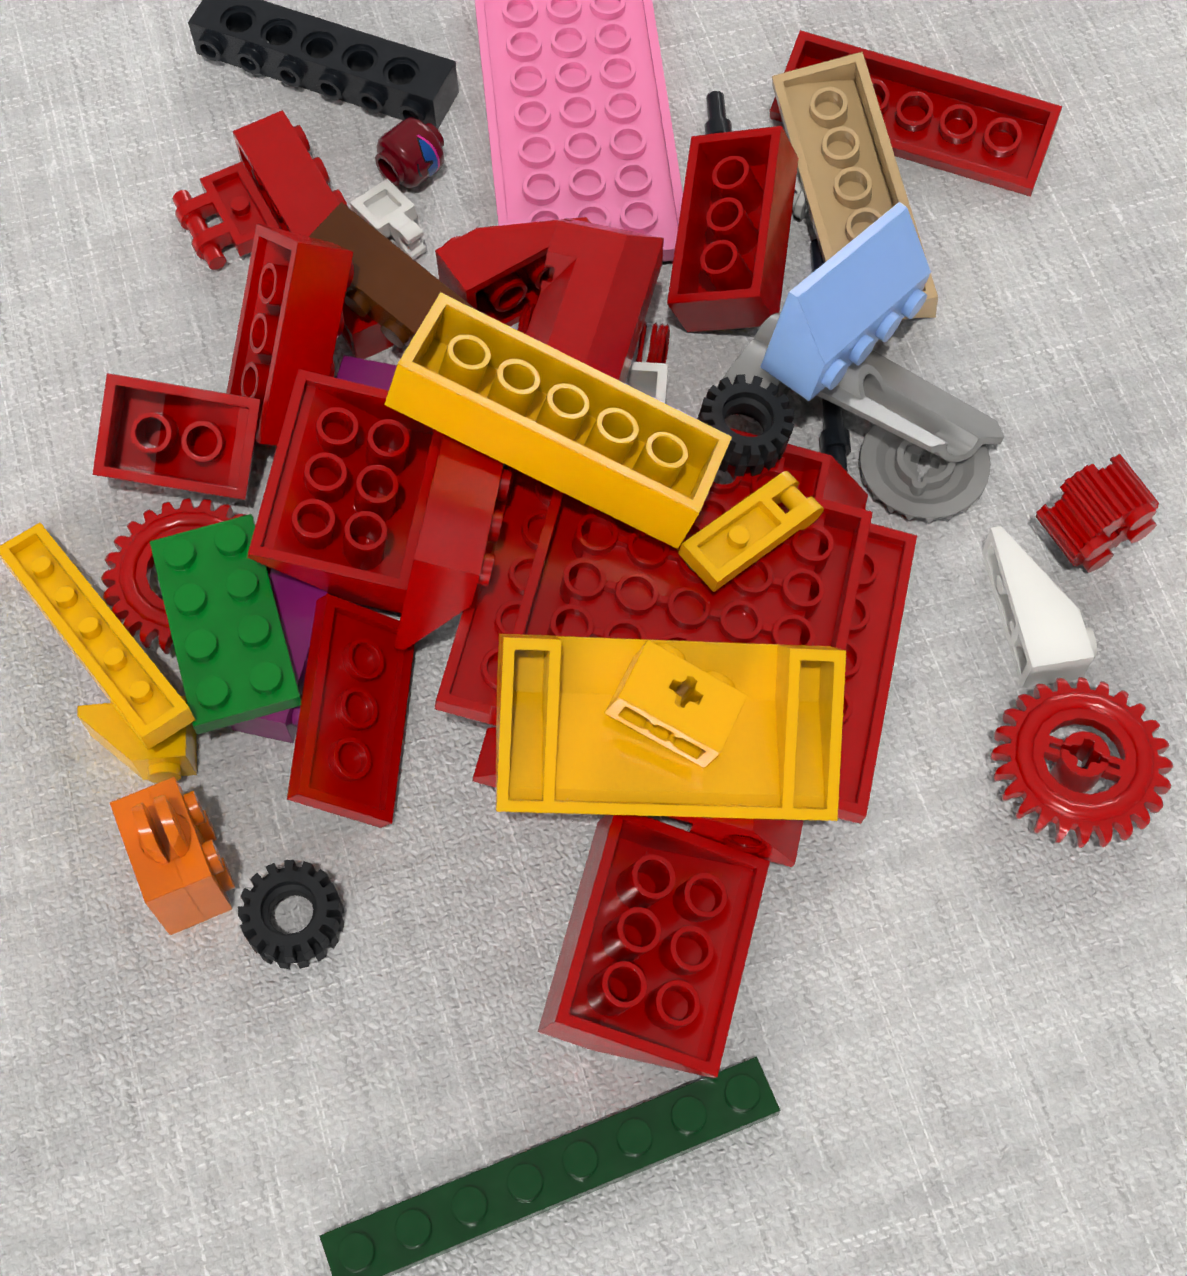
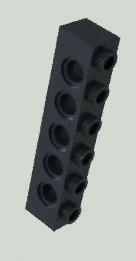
M202 0L188 21L197 54L211 61H221L242 68L252 74L258 73L282 81L292 87L298 86L320 93L332 100H341L363 107L372 113H381L400 120L415 118L424 124L431 123L439 129L459 93L456 61L264 0Z

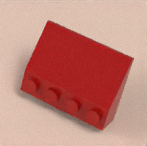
M298 369L249 547L248 558L347 601L402 614L444 434L384 405L389 390Z
M445 434L443 435L395 640L394 648L399 650H406L472 605L477 585L488 587L495 555L485 552L487 541L497 543L504 511L495 510L496 499L506 501L513 470L503 468L504 463Z
M605 815L597 822L538 1032L593 1051L709 1078L718 1077L770 861L647 816Z

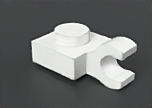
M388 179L350 202L352 211L386 238L392 235L399 248L412 259L427 251L424 244L419 241V238L424 233L418 224L413 221L417 218L415 205Z

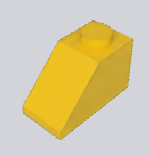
M181 696L187 704L186 696ZM112 703L77 706V716L89 734L143 780L159 783L172 777L179 781L181 776L197 775V737L192 723L150 750H147Z

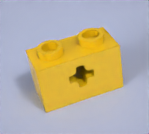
M647 640L633 657L605 714L704 768L721 753L748 695L735 689L733 681L725 675L715 671L705 672L685 661L684 654L673 646L664 643L655 644ZM676 693L682 696L680 701L681 707L674 703L677 696Z

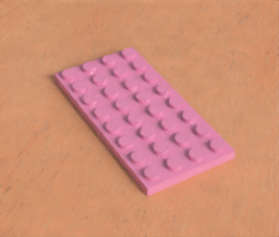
M475 0L498 226L587 217L594 224L664 238L663 261H673L683 191L652 0Z

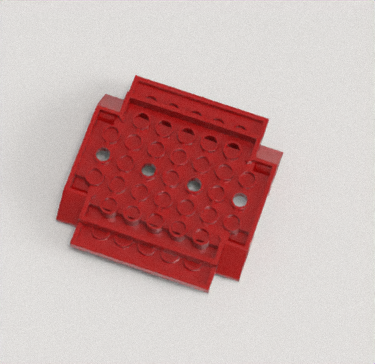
M730 428L732 431H734L735 433L740 434V435H742V436H747V437H755V436H758V435H754V434H751V433H747V432H743V431H740V430H736V429ZM787 444L781 459H777L775 466L770 470H767L764 466L759 475L752 476L750 467H747L744 476H734L735 466L728 465L726 471L732 476L733 482L725 485L712 483L701 511L683 542L784 471H788L799 482L797 489L806 498L813 497L824 510L809 527L797 531L713 592L696 572L688 568L684 559L678 554L680 547L677 549L507 465L506 468L513 471L506 501L497 499L494 507L495 510L504 511L497 543L487 541L485 549L486 553L495 555L488 587L477 585L472 605L462 612L435 701V710L496 726L499 634L830 646L846 650L838 818L861 824L866 818L917 535L871 523L873 512L865 510L868 494L832 455ZM782 502L777 504L785 514L789 512ZM491 727L486 730L472 781L495 788L496 727ZM666 816L689 822L688 832L770 862L792 868L796 862L804 821Z

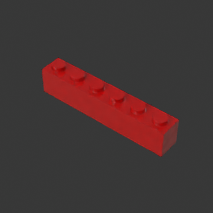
M283 110L232 131L240 161L245 165L281 230L310 236L341 202L347 206L340 190L332 191L328 185L330 183L329 175L320 157L312 159L308 152L310 151V145L300 125L293 127ZM344 302L342 309L344 327L341 334L356 358L366 359L395 346L382 333L380 324L368 315L365 317L357 315Z

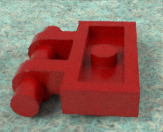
M242 161L200 178L204 191L203 194L192 198L187 190H180L172 197L177 208L175 215L180 225L190 231L193 237L192 246L197 256L205 260L212 270H218L226 264V258L222 253L223 247L233 244L240 257L252 252L257 224L280 229ZM216 214L221 223L209 228L205 220L207 217Z

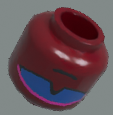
M415 118L405 119L378 139L376 147L378 154L375 156L378 170L385 179H388L395 186L401 185L409 189L417 187L442 168L444 163L442 149L444 139L440 131L433 124H424Z

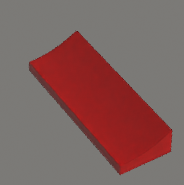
M802 30L799 31L784 73L863 52L890 143L896 157L1031 197L1055 132L1062 106ZM775 97L770 109V119L783 123Z

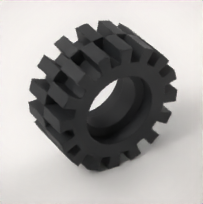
M745 374L736 375L733 385L728 377L721 379L718 388L712 385L708 390L697 420L732 436L719 470L726 473L728 465L735 466L734 476H744L747 467H750L752 476L761 474L764 466L767 470L773 468L777 459H781L793 432L794 410L793 408L787 409L790 400L786 394L776 398L775 395L779 387L772 382L767 389L761 387L763 379L754 375L752 383L749 384L746 383ZM734 414L749 416L761 425L763 433L755 437L742 436L727 426L725 418Z
M284 860L285 868L277 869L275 863L266 866L269 874L261 878L256 873L250 879L253 888L251 891L246 888L243 889L240 897L244 902V906H238V917L242 922L240 927L244 936L256 954L259 953L264 961L269 964L275 961L280 968L290 969L291 963H297L301 969L309 967L308 959L316 957L318 962L326 957L324 949L328 945L333 949L339 942L336 936L337 931L343 932L345 922L342 918L344 908L334 883H331L328 875L322 869L317 872L311 863L303 861L302 867H297L294 860ZM293 895L306 898L312 904L313 915L309 924L303 930L286 934L279 932L272 926L271 914L273 908L280 900Z

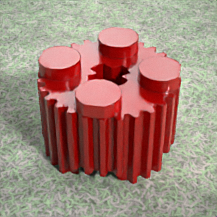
M1121 454L1111 457L1110 461L1112 464H1109L1105 469L1101 468L1098 470L1094 464L1084 466L1081 471L1075 472L1071 478H1067L1060 486L1064 493L1061 499L1054 503L1055 506L1049 509L1044 504L1036 512L1035 517L1071 564L1077 567L1083 565L1088 573L1101 568L1114 556L1111 551L1112 548H1116L1127 539L1131 543L1138 542L1157 526L1152 517L1157 512L1156 509H1158L1159 502Z

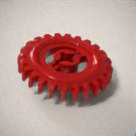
M190 498L183 499L179 509H174L170 502H165L162 504L161 514L157 515L149 509L143 513L145 523L139 524L135 521L128 523L127 528L131 533L130 537L118 536L114 539L113 542L120 552H111L105 557V562L111 569L105 571L101 577L103 584L108 587L103 594V599L107 605L112 607L111 611L121 623L124 621L123 626L132 637L140 629V641L145 648H150L152 641L157 636L159 645L165 654L170 653L171 645L173 644L164 601L152 591L150 586L151 569L155 564L150 541L245 516V514L233 516L231 505L223 504L214 511L211 499L201 501L198 508H194ZM267 566L268 573H270L271 568Z
M1084 677L1078 678L1074 688H1071L1064 678H1057L1053 685V691L1045 684H1037L1033 690L1034 698L1027 694H1021L1016 699V707L1018 709L1010 708L1004 711L1002 720L1005 724H1010L1011 726H1000L995 730L994 739L996 741H1003L1006 744L995 747L991 753V759L993 761L1002 760L1008 763L996 770L994 780L1001 781L1004 779L1013 781L1004 791L1002 799L1008 801L1011 798H1023L1024 801L1016 813L1017 819H1021L1034 811L1038 813L1034 827L1035 833H1040L1052 822L1056 824V843L1062 842L1069 830L1072 829L1076 832L1079 848H1083L1087 844L1092 831H1095L1098 836L1100 846L1106 847L1112 839L1113 828L1119 833L1120 839L1125 841L1130 838L1133 832L1131 820L1136 823L1139 829H1144L1150 823V815L1147 809L1155 814L1163 808V801L1158 794L1164 795L1171 789L1170 781L1163 775L1172 770L1173 763L1168 758L1159 754L1164 753L1170 745L1166 739L1153 737V734L1160 727L1159 722L1156 720L1143 721L1141 716L1146 710L1145 705L1139 703L1129 707L1127 705L1129 694L1126 691L1121 690L1113 697L1109 695V685L1104 681L1099 683L1096 690H1092L1087 679ZM1073 724L1091 726L1107 735L1116 745L1120 758L1111 756L1107 743L1100 736L1092 732H1075L1065 740L1050 736V734L1060 727ZM1045 759L1053 762V764L1051 765V774L1047 768ZM1078 760L1082 761L1081 767L1077 766ZM1101 777L1117 782L1106 791L1085 794V792H1088L1096 785Z

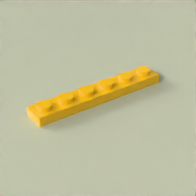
M40 522L0 545V558L147 750H150L195 721L189 706Z

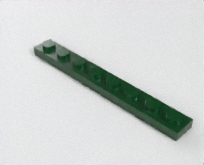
M754 1057L720 1071L716 1078L705 1077L319 1235L332 1276H392L778 1116L781 1110L758 1058Z

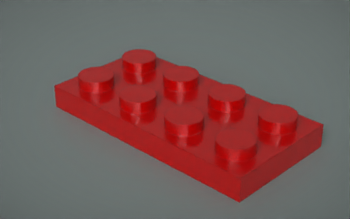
M328 593L316 600L287 800L379 828L392 824L414 644L406 650L394 648L400 623L399 620Z

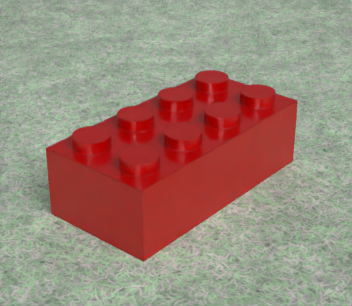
M782 126L691 136L667 305L687 332L760 327L771 315L780 313L799 159Z

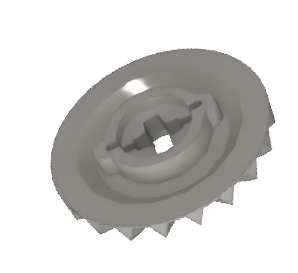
M875 424L870 428L862 443L859 468H861L863 474V485H867L870 488L874 501L881 500L887 506L889 513L898 511L905 514L908 521L915 517L925 518L928 524L934 519L942 517L949 521L956 513L960 511L967 512L970 506L980 499L988 483L991 466L986 444H982L973 456L960 462H949L930 452L928 459H931L930 466L932 468H929L927 474H924L922 482H919L918 464L916 463L920 461L921 457H924L925 449Z

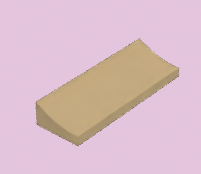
M863 52L772 76V86L786 135L799 158L797 172L823 262L825 263L898 202L908 208L921 243ZM930 273L923 288L927 298L913 318H936L938 294Z

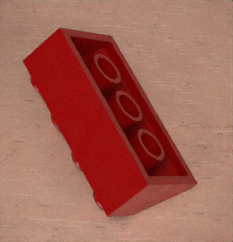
M257 224L226 393L262 399L255 441L260 444L277 446L298 369L334 377L333 355L336 340L341 335L344 327L342 309L346 289L351 285L354 276L353 251L332 242Z

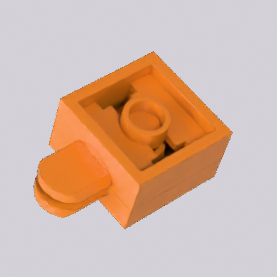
M172 777L110 802L145 904L169 935L232 910L226 891L234 889L235 885L224 858H220L214 841L217 840L211 821L207 812L202 810L194 791L185 794L176 778Z

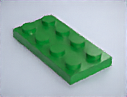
M252 514L150 541L187 704L195 718L192 725L197 735L301 706L302 699L267 566L248 558V551L256 525Z

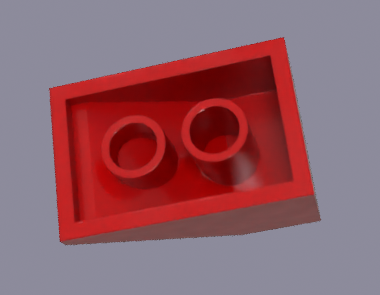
M587 217L571 218L591 223ZM558 220L480 227L463 236L451 238L442 247L435 250L439 280L477 311L511 327L519 322L524 305L528 302L530 305L533 303L534 305L537 304L542 280L548 281L550 267L545 266V261Z
M107 373L92 475L247 500L262 399Z

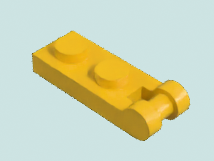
M784 471L683 542L678 554L708 587L715 592L797 531L809 527L822 514L824 508L813 497L806 498L797 489L799 482L788 471ZM782 502L789 512L785 514L777 504Z

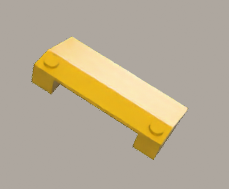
M499 634L496 714V812L837 821L846 650L830 646ZM647 640L655 644L664 643L673 646L684 654L685 661L705 672L715 671L725 675L733 681L735 689L748 695L721 753L704 768L605 714L633 657ZM676 693L677 696L674 703L681 707L680 701L682 696Z

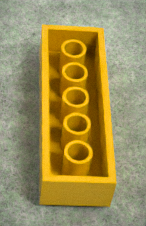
M441 292L399 360L384 404L677 549L701 511L732 436Z

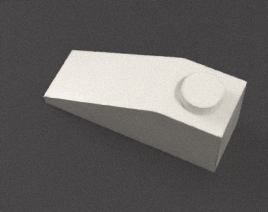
M1001 526L991 527L982 549V555L1021 688L1034 687L1037 684H1052L1057 678L1071 681L1084 677L1097 655V643L1093 630L1090 627L1085 628L1080 609Z

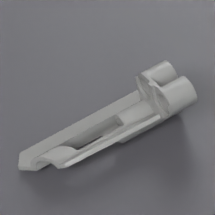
M775 313L765 320L757 331L755 338L750 341L726 372L723 378L728 377L732 385L736 375L745 374L746 383L749 384L752 383L755 375L763 378L761 387L767 389L771 382L779 387L775 395L776 398L783 394L787 396L791 388L760 367L780 313ZM873 350L859 366L852 363L835 388L829 390L825 387L817 394V396L949 462L966 460L973 456L982 444H1001L1004 439V434L997 420ZM737 414L751 423L756 422V420L749 416Z

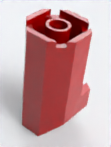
M569 218L558 220L545 261V266L550 267L548 281L542 280L540 295L526 335L625 383L662 267L664 238Z

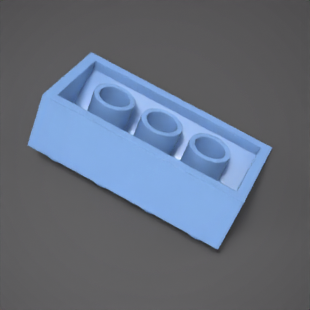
M898 202L789 291L760 367L806 400L810 401L825 387L829 390L835 388L852 363L857 366L862 364L879 339L886 342L894 334L904 317L912 319L923 306L927 298L923 288L931 270L910 213L905 205Z

